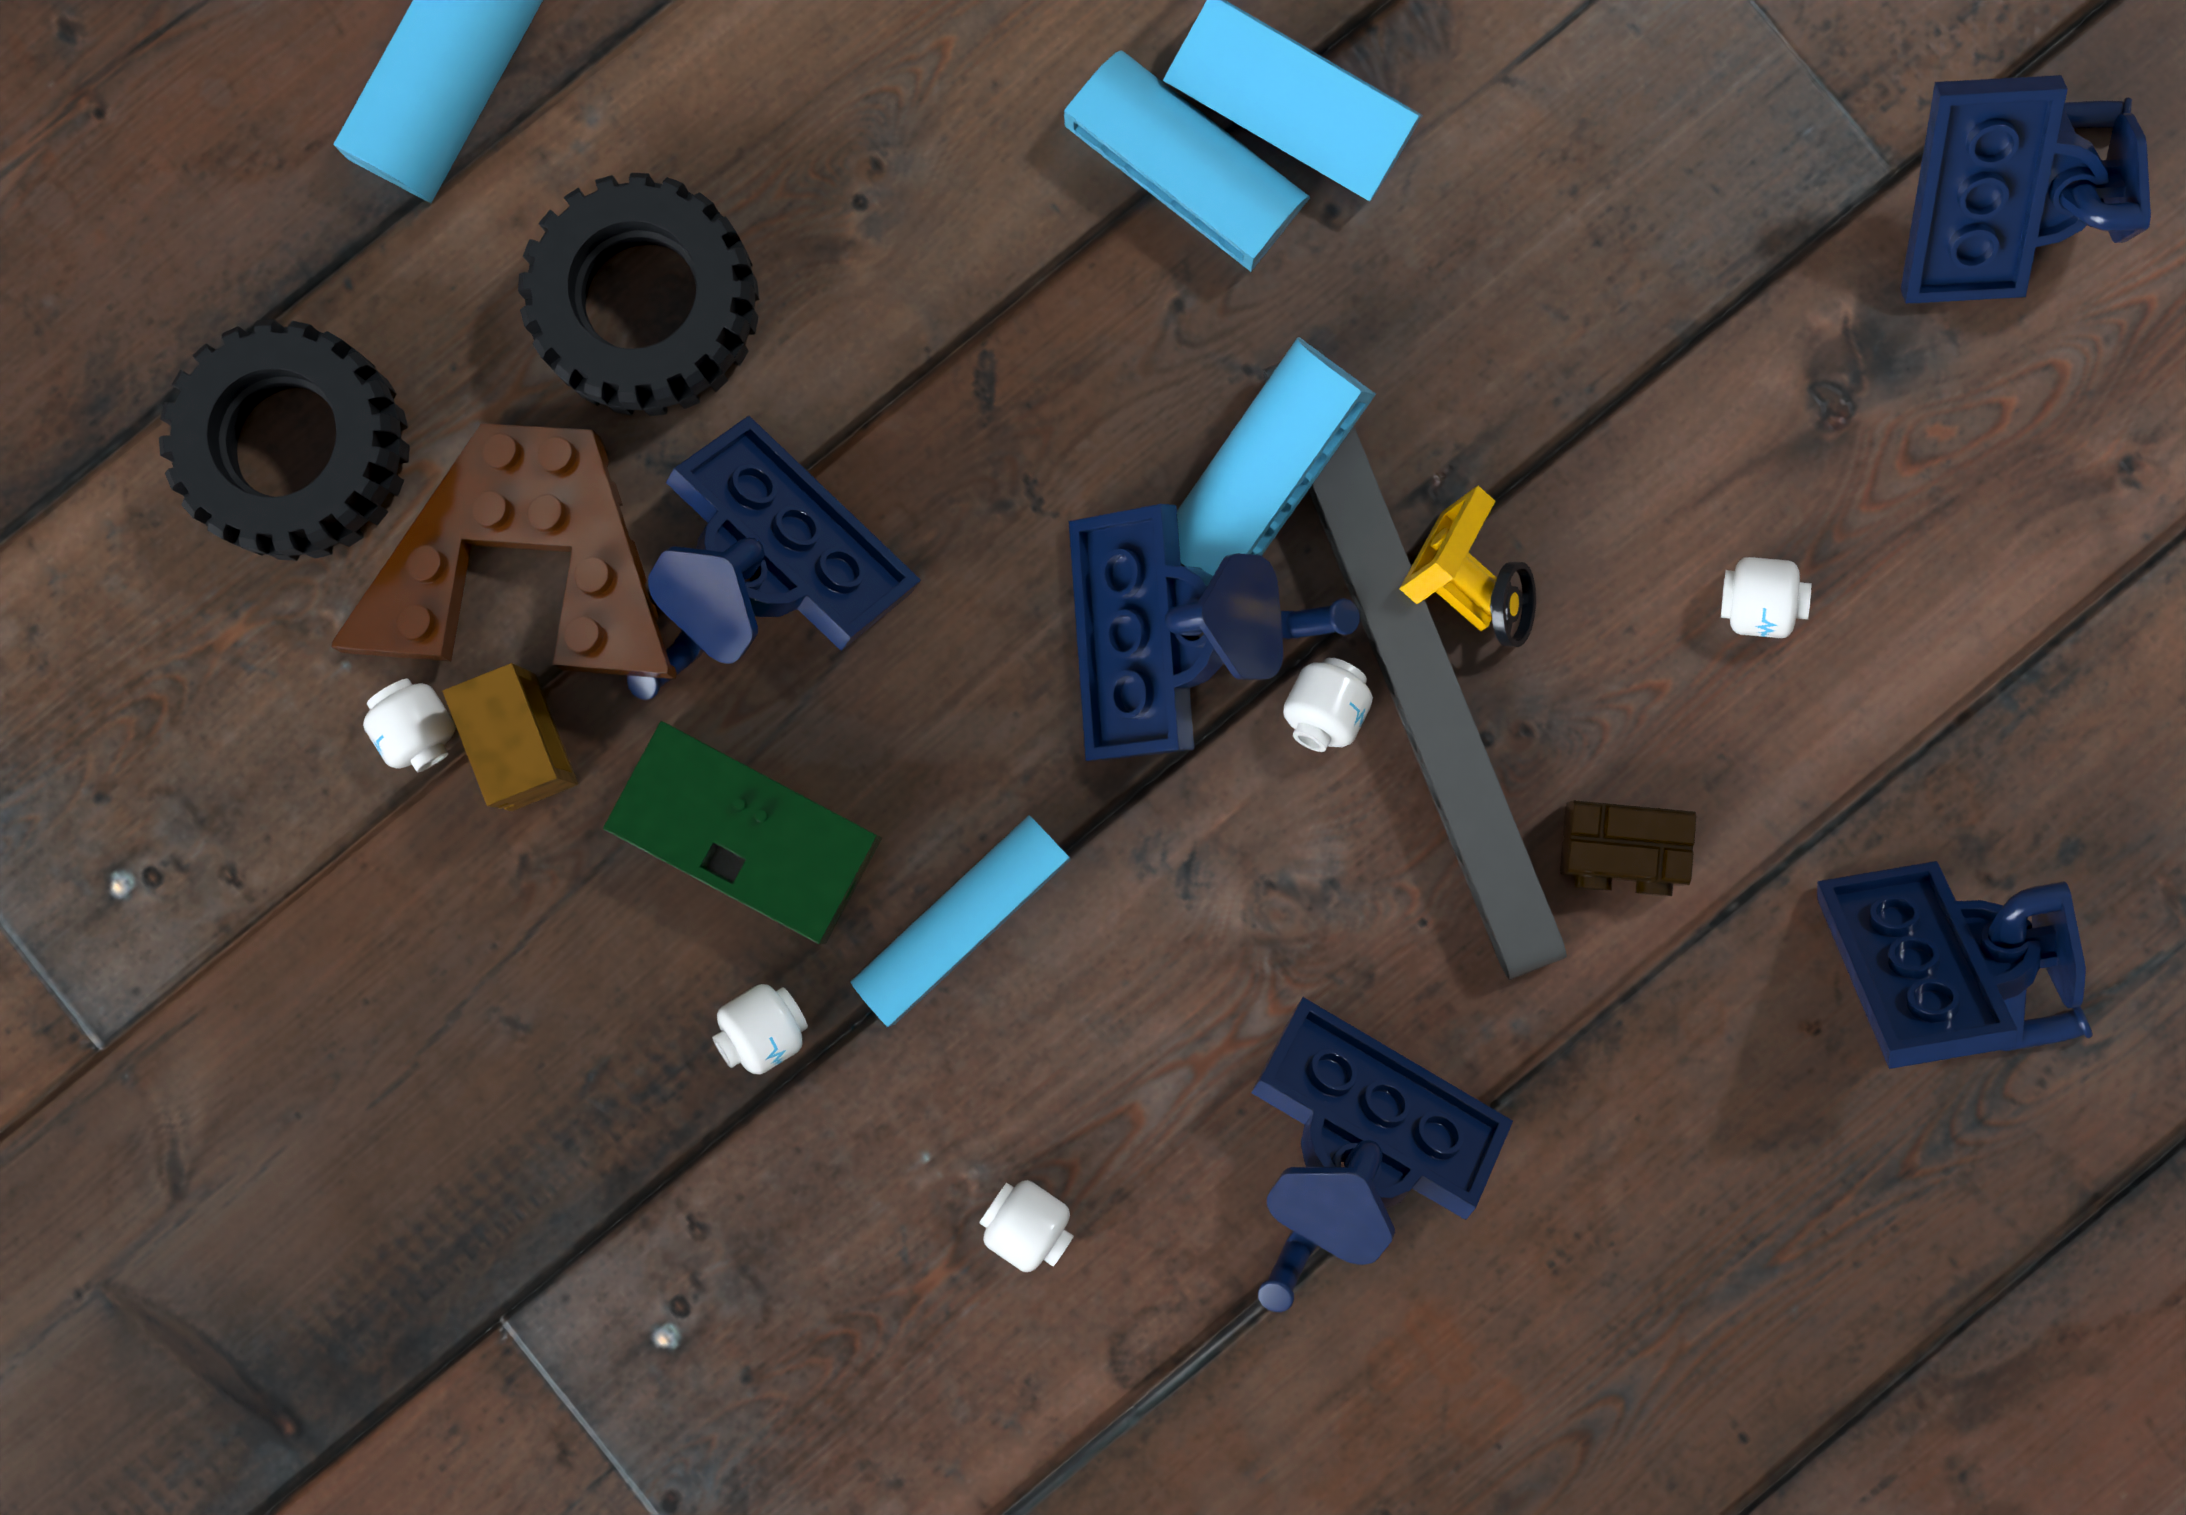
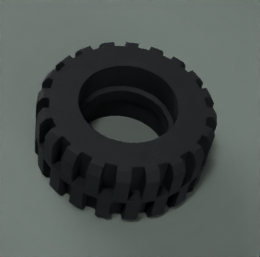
M631 173L629 183L618 184L613 175L596 179L597 191L585 196L578 187L564 196V199L570 206L559 216L549 210L538 223L545 231L540 242L533 239L528 241L523 257L530 264L529 270L519 274L518 292L525 299L526 306L520 309L524 327L532 334L534 339L532 344L540 357L567 386L572 387L582 398L597 406L602 403L609 406L616 413L631 416L635 410H644L649 416L665 415L668 411L667 406L678 403L684 409L700 403L697 395L711 386L716 392L729 380L724 373L732 363L741 366L749 352L745 346V341L748 335H755L759 317L755 312V302L760 300L758 282L752 271L753 264L726 216L723 217L718 212L715 204L702 193L691 194L684 183L668 177L663 180L662 184L655 183L649 173ZM657 245L674 250L687 262L696 283L693 307L680 328L665 340L644 348H620L600 337L593 329L586 313V299L589 286L600 267L615 254L635 246Z
M276 320L256 321L254 325L255 332L248 333L237 326L222 333V339L225 343L222 347L216 350L206 343L192 356L199 362V365L190 375L180 369L171 384L179 389L180 393L175 404L164 402L160 420L171 425L170 435L159 437L160 456L172 461L173 465L172 468L165 472L171 489L184 496L182 507L193 519L208 526L207 530L261 556L266 554L279 560L297 561L300 555L304 554L314 559L332 555V546L339 542L350 547L364 538L360 528L365 523L370 521L378 525L388 513L381 506L388 493L398 496L404 483V479L396 475L399 463H409L410 445L401 439V431L407 429L408 424L404 410L394 402L397 393L388 379L375 369L376 366L344 340L328 331L322 333L310 324L292 321L288 327L282 326ZM306 388L322 396L331 406L334 413L336 441L332 456L322 473L303 489L278 497L262 494L245 481L239 467L237 446L241 428L251 411L265 398L286 389Z

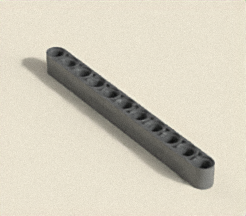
M1316 348L1317 351L1324 355L1321 348ZM1279 364L1263 369L1265 383ZM1353 426L1308 491L1353 603L1359 610L1360 620L1495 954L1506 977L1512 980L1566 958L1564 942L1425 599L1416 604L1399 589L1411 565L1356 429Z

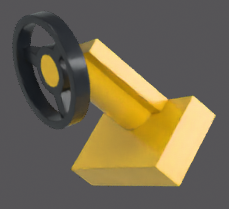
M1476 486L1441 512L1399 589L1416 604H1419L1436 592L1479 631L1486 629L1492 620L1495 635L1501 645L1520 647L1528 639L1535 618L1536 587L1533 573L1524 562H1507L1496 577L1469 553L1473 542L1495 503V500L1481 487ZM1516 571L1520 577L1522 593H1520L1517 586H1512L1510 582ZM1522 606L1518 629L1514 636L1511 637L1512 623L1517 621Z

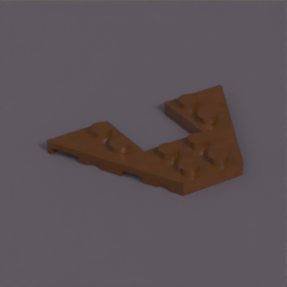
M481 423L340 629L331 646L341 653L451 662L471 545L571 552L553 665L564 671L676 679L677 675L675 667L669 662L656 620L659 619L656 607L650 602L645 587L647 579L635 542L630 539L620 509V506H623L617 485L610 478L607 468L609 460L602 439L593 430Z

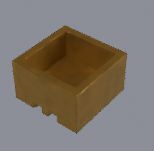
M510 663L442 690L487 806L514 811L579 785L535 673Z

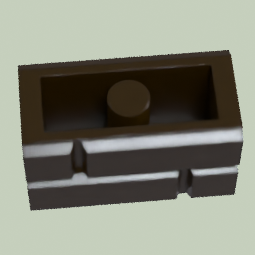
M1576 800L1566 802L1560 875L1576 876L1575 888L1612 891V880L1636 882L1635 893L1672 896L1673 885H1690L1692 879L1696 812Z

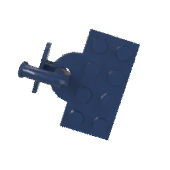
M2062 75L1935 82L1901 284V292L1905 303L2026 297L2036 247L2059 243L2082 231L2087 225L2092 228L2108 231L2114 243L2127 242L2146 231L2151 220L2147 141L2135 115L2131 113L2132 99L2127 97L2124 99V102H2065L2068 88ZM2113 128L2106 160H2101L2093 144L2076 134L2074 129Z
M749 415L676 466L666 481L708 523L698 538L697 549L677 546L669 547L660 555L648 577V587L653 600L682 629L674 643L666 649L669 662L675 667L677 674L697 660L703 652L721 663L730 664L736 662L746 653L758 634L755 616L781 617L796 609L842 651L907 598L921 581ZM627 676V685L634 696L642 700H649L654 698L658 694L660 687L671 679Z
M1157 504L1069 521L1086 761H1103L1194 750L1190 688L1207 682L1220 669L1223 663L1236 679H1270L1281 668L1283 640L1334 632L1348 635L1353 633L1359 625L1360 614L1358 608L1351 600L1344 598L1336 600L1331 606L1299 611H1280L1279 586L1276 573L1270 562L1260 555L1240 553L1227 555L1223 558L1213 576L1198 567L1181 566L1176 505ZM1203 632L1204 635L1200 638L1198 635Z
M1937 861L1817 881L1818 903L1889 1069L1998 1050L2011 1051L2071 1040L2083 1035L2086 1038L2093 1036L2090 1025L2081 1008L2084 997L2086 967L2071 892L2065 881L2021 890L2010 897L2004 905L1982 900L1956 901ZM2029 916H2032V923L2028 920ZM2046 968L2062 1002L2067 1008H2072L2073 1010L2057 1015L2024 1020L2027 988L2033 984L2038 970Z
M1302 997L1251 1092L1304 1124L1300 1144L1306 1167H1290L1285 1169L1267 1196V1207L1272 1216L1292 1231L1268 1280L1259 1287L1258 1299L1266 1309L1273 1312L1288 1310L1294 1302L1293 1290L1308 1258L1317 1246L1352 1264L1366 1265L1375 1262L1392 1242L1395 1235V1228L1386 1208L1401 1203L1411 1189L1416 1190L1466 1220L1478 1205L1513 1120Z

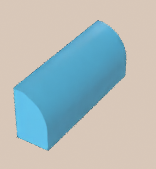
M413 0L333 145L349 161L432 203L543 0Z
M1207 0L1163 79L1164 82L1368 201L1372 200L1385 181L1423 116L1226 0Z
M1122 50L1113 54L1100 66L1064 110L1065 127L1250 272H1252L1310 199L1309 195Z
M1298 337L1178 508L1177 519L1181 563L1186 567L1201 568L1213 576L1223 558L1227 555L1240 553L1262 556L1376 393Z
M1028 815L850 981L852 986L887 1027L895 1025L1071 861L1070 857Z

